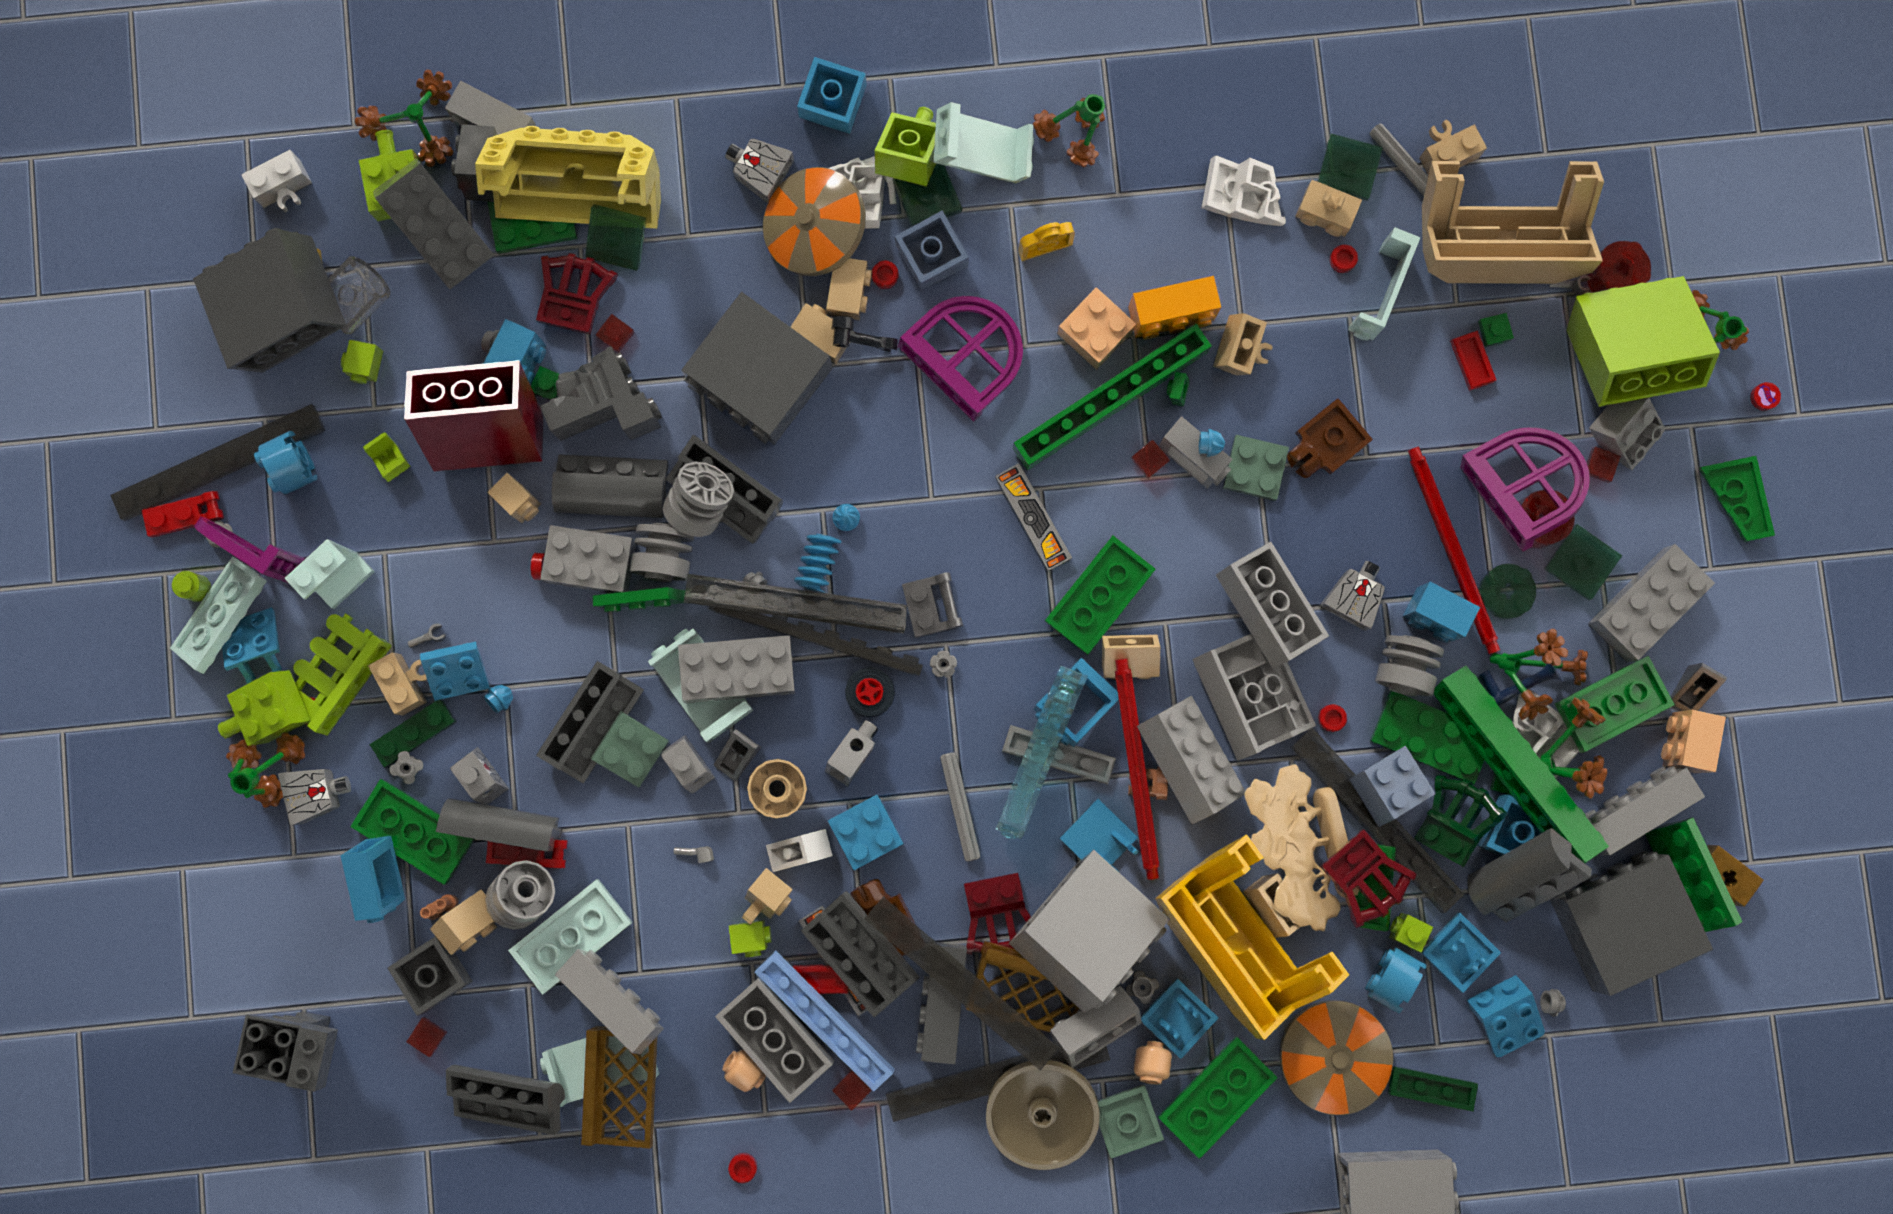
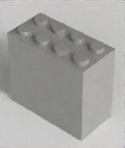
M1093 850L1071 869L1009 944L1078 1008L1086 1013L1092 1008L1098 1010L1103 1004L1106 1005L1117 993L1114 989L1120 982L1123 984L1134 972L1131 968L1137 962L1140 963L1149 954L1150 949L1148 947L1153 942L1156 943L1167 930L1164 926L1170 918Z
M1438 1149L1337 1153L1340 1214H1455V1209L1459 1208L1458 1194L1454 1191L1453 1180L1457 1179L1456 1164L1452 1162L1450 1157Z

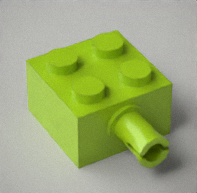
M919 107L915 118L891 112L875 148L876 174L927 186L936 165L934 163L936 123L931 122L933 119L931 109Z
M381 130L375 133L379 156L359 160L368 212L377 221L391 219V217L375 199L373 191L415 158L419 160V157L412 149L396 152L393 132L391 130Z
M290 670L269 672L228 694L227 698L235 716L219 723L218 731L225 739L242 731L247 746L269 743L280 737L283 733H288L311 721Z

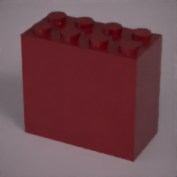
M520 361L407 371L404 420L434 472L543 461V413Z

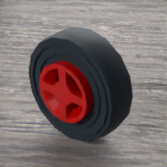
M872 667L862 668L853 673L847 681L845 689L846 700L850 708L857 714L865 717L879 716L886 712L892 705L895 695L894 684L890 677L882 670Z

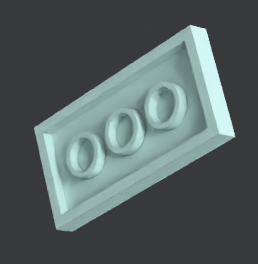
M232 556L170 649L194 670L204 674L214 662L224 643L231 637V633L239 621L244 618L256 596L261 593L267 580L241 560Z
M597 879L508 951L543 995L560 982L555 974L578 949L587 952L592 950L596 953L633 922L600 880Z

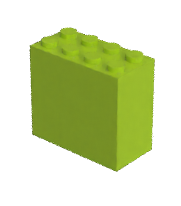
M1684 276L1576 296L1566 330L1599 407L1707 387L1720 354Z

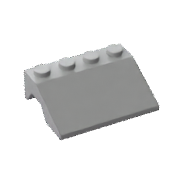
M1252 634L1192 659L1237 761L1257 754L1272 745L1316 726L1288 662L1273 669Z

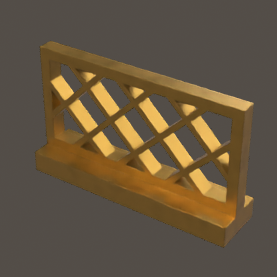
M984 941L981 949L982 956L965 1006L966 1010L1050 1032L1055 1025L1052 1018L1065 1011L1071 1017L1080 1009L1072 1001L1066 1003L1061 991L1056 986H1054V990L1040 997L1035 984L1048 979L1015 949ZM987 963L998 966L1002 975L987 982L983 975ZM1003 968L1010 969V970L1007 971V972H1004ZM1017 972L1024 973L1029 982L1014 989L1008 977ZM1029 975L1035 976L1036 978L1031 980ZM983 979L985 984L980 986L981 980ZM1005 979L1011 991L996 999L990 987ZM1032 986L1037 999L1023 1006L1017 994ZM988 989L994 1001L985 1006L974 1004L977 994ZM1058 994L1064 1006L1049 1013L1044 1001ZM1014 996L1020 1008L1011 1013L1003 1012L1000 1003ZM1041 1003L1047 1015L1038 1020L1030 1019L1026 1011Z
M595 1026L586 1031L581 1145L593 1146L595 1144L650 1149L653 1147L657 1037L649 1045V1051L643 1057L640 1054L631 1053L638 1062L628 1070L618 1059L627 1048L624 1046L615 1055L608 1047L609 1036L615 1037L613 1033L605 1026ZM613 1062L624 1074L615 1083L607 1075V1068ZM639 1065L648 1073L647 1081L643 1085H640L631 1074ZM625 1078L636 1089L629 1098H626L617 1087ZM611 1091L622 1102L615 1111H612L606 1104V1096ZM638 1093L646 1101V1109L641 1114L630 1103ZM624 1106L635 1118L627 1127L616 1116ZM610 1119L621 1131L615 1138L604 1137L605 1124ZM639 1122L645 1130V1140H636L628 1130Z

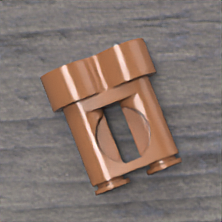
M1157 767V769H1146L1147 780H1153L1152 786H1148L1150 797H1156V800H1167L1168 781L1160 767ZM1129 785L1128 796H1130V794L1131 796H1133L1132 788Z
M453 894L444 895L420 910V916L430 920L439 919L444 911H450L458 906V899Z

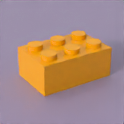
M1210 276L1133 293L1128 309L1131 319L1136 323L1134 329L1135 338L1143 336V339L1147 340L1158 337L1160 332L1169 331L1170 334L1186 330L1185 327L1195 325L1196 323L1199 328L1209 326L1219 313L1221 303L1215 278Z

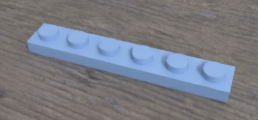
M774 951L755 970L754 973L873 1091L894 1073L895 1069L777 951Z

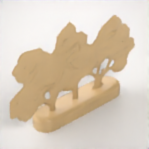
M1295 764L1280 768L1275 787H1272L1266 781L1254 779L1251 787L1245 791V799L1250 813L1264 823L1263 829L1253 834L1251 841L1264 857L1265 865L1272 870L1282 868L1286 874L1283 882L1276 889L1274 910L1283 917H1289L1299 927L1310 925L1313 930L1323 932L1325 931L1327 920L1337 917L1341 907L1335 895L1329 893L1328 888L1331 879L1316 864L1313 853L1316 847L1324 845L1327 859H1329L1348 842L1339 803L1333 789L1330 787L1317 789L1313 794V808L1307 803V795L1311 788V778L1304 772L1299 771L1298 766ZM1303 806L1307 811L1299 812L1298 808ZM1315 816H1317L1322 836L1320 839L1315 836V833L1309 827V822ZM1314 868L1318 869L1320 873L1315 874L1312 870ZM1324 876L1325 878L1321 880V883L1324 885L1317 892L1314 891V882L1316 879ZM1334 884L1337 893L1341 897L1345 898L1344 894L1337 889L1338 887ZM1357 887L1353 889L1355 896L1359 892V889ZM1323 891H1326L1325 898L1320 897Z

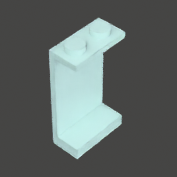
M953 102L937 109L934 163L1012 183H1018L1030 178L1033 168L1031 159L1034 144L1032 124L1015 129L960 114L961 105Z
M1395 227L1382 243L1379 253L1399 261L1377 317L1374 318L1360 312L1350 324L1348 330L1354 332L1353 335L1366 341L1369 339L1374 340L1385 328L1420 237Z
M327 539L287 575L285 579L303 599H307L313 592H317L332 609H335L375 571L357 552Z
M684 629L673 638L675 642L666 648L665 645H662L651 653L653 658L648 662L656 669L700 730L703 739L710 743L754 710L745 698L684 703L682 701L678 645L705 643L696 630L688 631V629Z
M609 1036L608 1047L616 1055L624 1045L616 1037ZM586 1038L548 1049L542 1053L543 1058L540 1059V1065L543 1074H548L550 1082L559 1083L564 1089L565 1100L560 1103V1107L583 1099ZM649 1046L640 1054L642 1057L649 1051ZM628 1049L618 1057L628 1070L638 1062ZM614 1062L607 1068V1075L613 1083L624 1075ZM656 1064V1077H657V1076L659 1075V1071H658L657 1064ZM639 1065L631 1074L637 1081H647L648 1073ZM625 1078L617 1087H622L631 1083L627 1078Z

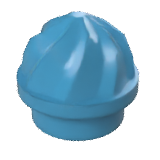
M1208 429L1207 432L1200 431L1199 454H1206V457L1219 454L1225 447V440L1221 433L1212 429Z
M842 504L834 510L833 522L839 530L851 531L859 524L860 514L853 505Z
M496 685L488 689L484 699L493 711L499 713L509 708L513 700V694L507 686Z

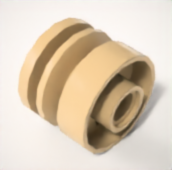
M781 759L765 761L756 767L749 778L747 787L749 800L754 808L764 816L776 819L787 817L796 812L804 802L807 791L805 777L800 769L791 762ZM779 780L784 784L785 789L782 795L772 796L770 794L769 785L771 782Z

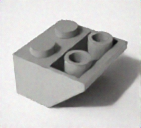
M1650 398L1608 405L1589 427L1597 444L1630 470H1633L1643 460L1649 449L1661 438L1666 430Z

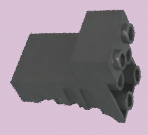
M612 346L592 358L593 362L581 365L578 370L559 374L558 380L555 383L558 398L551 399L550 402L540 406L550 431L560 441L614 418H618L623 431L631 440L661 428L658 420L662 418L657 404L653 398L648 399L643 392L640 393L632 377L628 378L627 375L631 374L630 367L622 353H616Z
M304 1011L298 1012L295 1016L284 1015L283 1017L247 1014L244 1020L233 1073L284 1083L288 1087L313 1092L318 1091L326 1086L338 1029L329 1028L331 1017Z

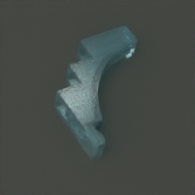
M1060 666L1047 693L995 829L1001 831V835L1010 839H1016V837L1021 839L1023 837L1056 750L1073 713L1078 697L1085 685L1087 675Z

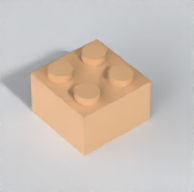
M1096 287L1060 324L1057 334L1097 370L1130 336L1135 329L1136 323Z
M1696 710L1672 712V716L1668 718L1666 724V731L1669 732L1667 743L1663 745L1661 751V758L1664 759L1663 766L1668 768L1675 766V768H1687L1691 773L1716 772L1726 717Z

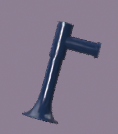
M1546 664L1542 670L1521 682L1529 690L1547 680L1557 679L1561 682L1563 681L1555 666ZM1490 670L1478 675L1498 706L1521 694L1516 685L1500 691Z

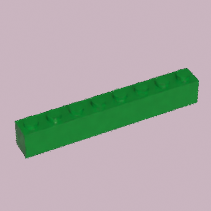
M1196 323L1015 441L1012 449L1026 470H1030L1174 376L1175 372H1180L1206 355L1212 345Z
M1467 666L1444 678L1435 687L1434 696L1541 833L1552 828L1572 844L1571 853L1585 864L1609 847L1602 834L1594 828L1586 818L1583 810L1575 804L1566 789L1556 780L1548 766L1541 761L1530 743L1522 737L1512 720L1504 714L1495 699L1489 695L1479 682L1477 676Z

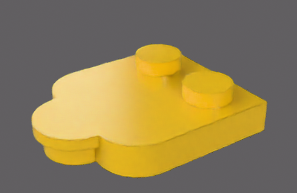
M1049 223L1037 228L1033 233L1022 237L1018 249L1021 262L1072 246L1075 236L1072 223Z

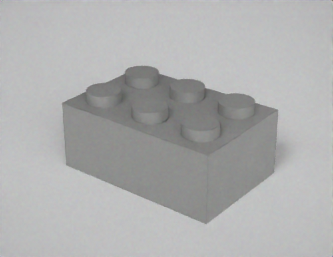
M550 525L540 580L549 584L607 593L628 592L631 579L632 554L636 550L635 540L630 537Z

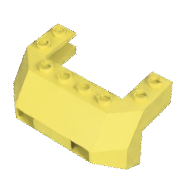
M527 126L487 138L475 163L478 194L484 195L486 190H493L496 218L654 229L658 227L661 192L660 170L654 149L631 135H623L620 132L595 133L592 130H582L580 132L567 131L564 128L548 130L540 129L536 126Z

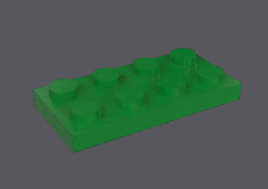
M1112 535L1044 622L1088 655L1156 569Z
M1649 656L1643 657L1554 703L1567 729L1573 724L1572 720L1578 714L1577 708L1572 703L1574 697L1580 701L1582 698L1590 704L1589 709L1593 708L1606 719L1598 726L1587 721L1581 728L1577 727L1571 734L1580 753H1584L1675 705Z
M1393 691L1389 692L1370 742L1394 752L1406 746L1415 761L1457 779H1467L1474 785L1484 763V758L1452 717L1446 712Z
M384 779L379 780L350 826L369 839L391 836L396 856L443 885L448 884L475 840L473 838L436 832L440 814Z
M1693 817L1658 826L1645 834L1653 852L1670 856L1705 932L1734 927L1743 922Z
M1235 1036L1158 1118L1200 1159L1278 1077Z

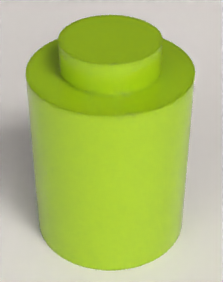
M190 571L179 572L172 581V590L178 597L194 602H201L211 589V583L208 578Z

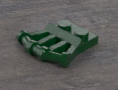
M1437 775L1434 783L1436 794L1434 795L1432 809L1426 813L1427 817L1414 839L1464 868L1482 836L1500 823L1507 816V812L1503 807L1497 806L1489 796V791L1484 788L1478 789L1474 787L1471 781L1467 779L1462 781L1447 779L1446 776ZM1446 790L1457 791L1447 811L1443 814ZM1469 796L1474 799V802L1460 824L1454 819ZM1485 807L1490 814L1489 817L1475 829L1471 830L1482 808Z

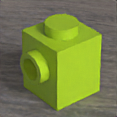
M349 340L347 352H344L341 357L342 372L350 377V381L366 384L367 380L377 382L383 350L375 344Z
M1400 913L1399 917L1396 916L1391 924L1389 938L1414 951L1422 952L1433 927L1408 914Z
M765 920L753 921L751 925L747 922L729 925L732 954L745 953V957L761 956V950H766L768 948L767 943L772 942L770 926H765Z

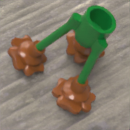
M1096 94L1088 95L1057 116L1053 113L1049 114L1047 110H1042L1041 113L1034 115L1035 122L1032 125L1036 135L1040 139L1044 138L1046 142L1052 141L1053 138H1058V130L1061 128L1060 121L1076 112L1075 121L1077 123L1081 122V127L1084 129L1089 127V130L1084 140L1070 142V148L1066 154L1071 157L1070 161L1075 165L1081 167L1094 165L1099 153L1094 150L1095 146L1091 143V139L1095 129L1099 127V122L1105 120L1103 97Z
M1698 290L1692 291L1703 317L1706 313L1719 318L1715 327L1717 334L1713 338L1715 343H1720L1722 349L1730 347L1731 350L1735 351L1741 344L1748 341L1745 335L1749 333V329L1744 326L1742 319L1736 316L1730 317L1727 311L1720 312L1709 308L1710 304L1706 302L1708 296L1699 293Z
M285 732L281 737H278L276 739L278 745L276 755L260 766L258 760L261 759L262 754L257 750L256 745L247 746L244 739L237 744H231L229 746L230 752L227 753L226 758L231 762L233 771L228 773L232 789L236 793L244 794L245 798H250L254 795V799L260 801L264 808L269 806L277 807L280 800L284 798L280 781L275 774L269 777L263 775L259 781V774L280 759L285 762L290 761L298 764L300 760L305 758V744L297 735H289Z

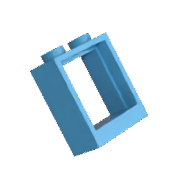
M1080 658L1036 704L1033 710L1036 712L1035 717L1044 726L1050 725L1057 732L1055 734L1056 737L1064 745L1070 744L1074 748L1118 702V692L1088 663ZM1075 676L1105 703L1076 735L1046 708Z
M391 836L365 839L340 855L355 921L367 920V923L381 921L384 919V915L395 911L396 906L405 900Z

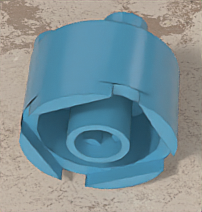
M288 431L259 445V451L254 453L257 464L261 468H265L269 478H267V482L274 493L280 491L287 495L316 481L318 478L317 475L312 476L311 470L315 469L314 463L301 441L295 442L292 437L296 435L293 431Z
M1395 947L1393 950H1385L1378 962V965L1382 966L1380 972L1371 975L1365 989L1369 991L1368 996L1400 1014L1403 1008L1399 1007L1400 1003L1403 1001L1409 1002L1423 976L1418 971L1419 969H1426V964Z

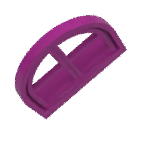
M974 296L953 297L935 305L900 337L897 346L973 422L1012 383L1020 368L1023 357L1021 334L1010 315L997 304ZM957 312H974L984 315L992 321L972 338L949 315ZM942 319L967 342L948 361L923 338ZM998 328L1002 330L1008 345V360L1004 369L980 346ZM974 350L1000 374L981 393L955 369Z
M1528 427L1505 432L1464 454L1460 466L1461 470L1522 552L1531 548L1535 539L1564 524L1580 510L1585 501L1590 483L1589 469L1579 449L1560 434L1541 428ZM1520 444L1543 445L1555 450L1561 457L1537 469L1520 447ZM1512 447L1531 473L1506 486L1487 460ZM1570 465L1574 477V487L1569 499L1563 503L1545 478ZM1539 482L1558 509L1533 522L1513 495Z
M200 517L194 525V528L209 540L261 574L286 583L288 582L285 577L306 559L271 544L263 551L235 533L204 517Z

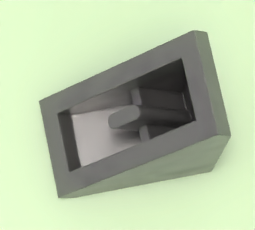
M1704 663L1688 665L1670 697L1678 708L1684 711H1698L1724 684L1727 677Z
M735 730L718 756L714 766L736 781L761 749V746L741 731Z

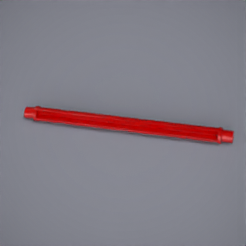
M1419 446L1408 450L1411 459L1410 464L1464 598L1480 607L1474 623L1482 644H1485L1488 654L1500 650L1497 643L1498 637L1426 457L1422 455Z
M1128 658L1115 660L1118 699L1143 869L1146 870L1147 880H1154L1159 878L1158 867H1160L1141 733L1137 728L1139 719L1132 671L1129 669Z

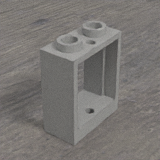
M1181 416L1163 437L1158 448L1207 489L1212 483L1218 486L1231 471L1228 464L1233 459L1224 451L1211 457H1206V454H1199L1200 431Z

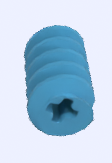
M823 534L808 535L807 541L813 545L804 546V551L810 556L801 557L800 561L807 566L798 567L797 571L803 577H796L794 582L807 590L827 594L820 589V586L829 585V582L823 576L832 575L833 572L826 568V566L835 565L836 562L829 556L830 554L839 553L832 546L833 544H841L842 541Z

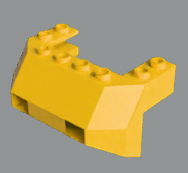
M1246 834L1203 860L1171 884L1155 900L1159 909L1170 918L1167 925L1231 1013L1256 1039L1265 1040L1295 1009L1331 994L1349 976V973L1333 952L1296 968L1271 931L1258 916L1255 909L1242 894L1239 887L1234 883L1235 879L1245 875L1251 869L1249 866L1264 858Z

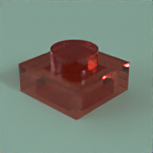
M611 314L595 335L619 353L635 331Z
M1151 440L1131 457L1132 461L1148 479L1170 461L1154 440Z
M1598 447L1592 448L1587 460L1589 475L1607 483L1612 482L1621 456Z
M423 1017L406 1042L426 1056L432 1057L448 1032L426 1017Z
M851 1070L832 1091L852 1111L872 1089Z

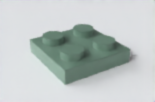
M1235 435L1230 454L1233 460L1228 464L1231 471L1225 476L1222 489L1276 501L1289 447Z
M620 711L591 759L639 788L669 740Z
M1144 1084L1098 1100L1099 1127L1111 1159L1164 1140Z

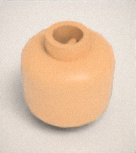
M1147 1041L1146 1046L1136 1049L1134 1073L1140 1077L1139 1081L1160 1085L1162 1080L1169 1078L1172 1054L1169 1050L1163 1048V1043Z
M743 1049L738 1052L733 1051L726 1059L722 1068L725 1072V1080L743 1092H748L753 1087L759 1088L766 1077Z

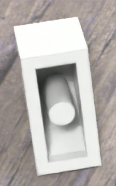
M826 829L766 845L773 872L833 856Z

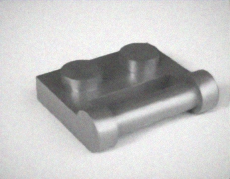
M950 572L902 584L915 638L963 626L961 617L958 618L950 581H952ZM939 585L947 621H939L931 586Z

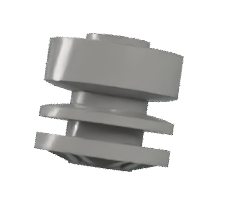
M692 462L685 464L679 470L673 487L664 501L663 512L665 518L671 526L686 535L696 537L710 535L716 530L723 512L727 509L732 499L734 488L731 480L723 471L708 463Z
M638 524L636 532L648 536V538H635L634 543L646 548V552L632 554L630 572L645 576L644 578L660 582H672V580L687 581L690 562L679 558V553L692 552V546L682 544L681 542L694 541V536L681 533L670 524Z
M1407 635L1386 636L1385 644L1395 649L1385 648L1382 654L1392 659L1393 663L1379 664L1375 682L1388 687L1393 692L1404 695L1433 696L1437 678L1426 672V668H1440L1441 663L1429 657H1443L1444 649L1418 637Z
M527 860L514 862L507 866L488 887L485 898L487 911L493 921L504 928L512 930L526 928L539 919L553 903L555 895L554 880L549 872L538 863Z

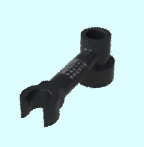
M844 316L832 317L831 329L834 330L833 346L846 348L849 347V342L876 347V349L891 352V349L897 350L898 339L857 333L853 331V318Z

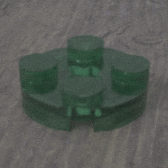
M1501 564L1492 568L1482 578L1479 585V593L1484 606L1492 615L1501 619H1512L1531 610L1536 598V585L1529 570L1515 564ZM1506 584H1509L1514 589V594L1510 596V599L1506 598V594H1501V589L1505 588Z

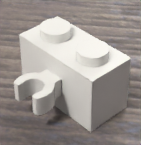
M291 150L241 174L251 195L259 204L265 208L277 201L278 206L284 212L288 211L285 203L290 198L298 206L301 205L300 198L294 192L312 183L302 162Z

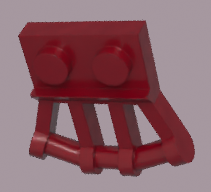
M572 253L552 258L549 255L541 256L545 287L536 321L541 324L590 335L599 301L608 288L615 283L618 274L613 270L608 271L595 262L594 258H577V255ZM564 267L559 289H554L551 274L552 268ZM575 268L583 270L577 294L568 292L571 276ZM594 273L602 281L589 297L586 296L591 275Z
M1365 830L1358 832L1320 866L1338 887L1337 889L1344 894L1350 910L1351 920L1356 928L1364 926V922L1378 917L1384 918L1388 915V910L1393 905H1399L1404 900L1403 895L1410 881H1414L1417 876L1412 870L1388 858ZM1381 864L1400 875L1395 887L1379 870L1378 867ZM1369 874L1375 878L1387 893V896L1382 901L1363 881ZM1355 887L1371 903L1372 908L1360 911L1353 892Z
M1018 872L964 883L971 918L966 954L972 955V952L982 954L983 942L975 941L978 918L982 917L986 918L990 942L1014 949L1009 944L1016 935L1011 911L1019 910L1026 922L1031 918L1025 908ZM1004 913L1010 940L998 943L992 915Z

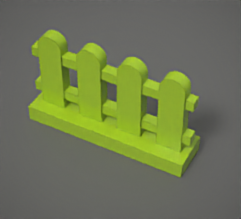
M346 613L343 617L337 614L330 615L326 620L327 628L332 631L327 639L315 637L310 642V649L316 655L310 662L300 659L293 666L295 674L299 676L295 684L311 720L307 722V726L314 732L328 736L372 675L368 665L383 658L392 647L390 643L375 636L369 629H366L364 632L350 623L353 618ZM339 637L353 646L348 655L334 646ZM323 660L337 669L332 677H329L318 668ZM306 683L320 691L315 700L301 691Z

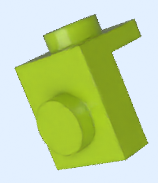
M386 432L363 446L364 451L373 459L387 482L411 467L399 446Z

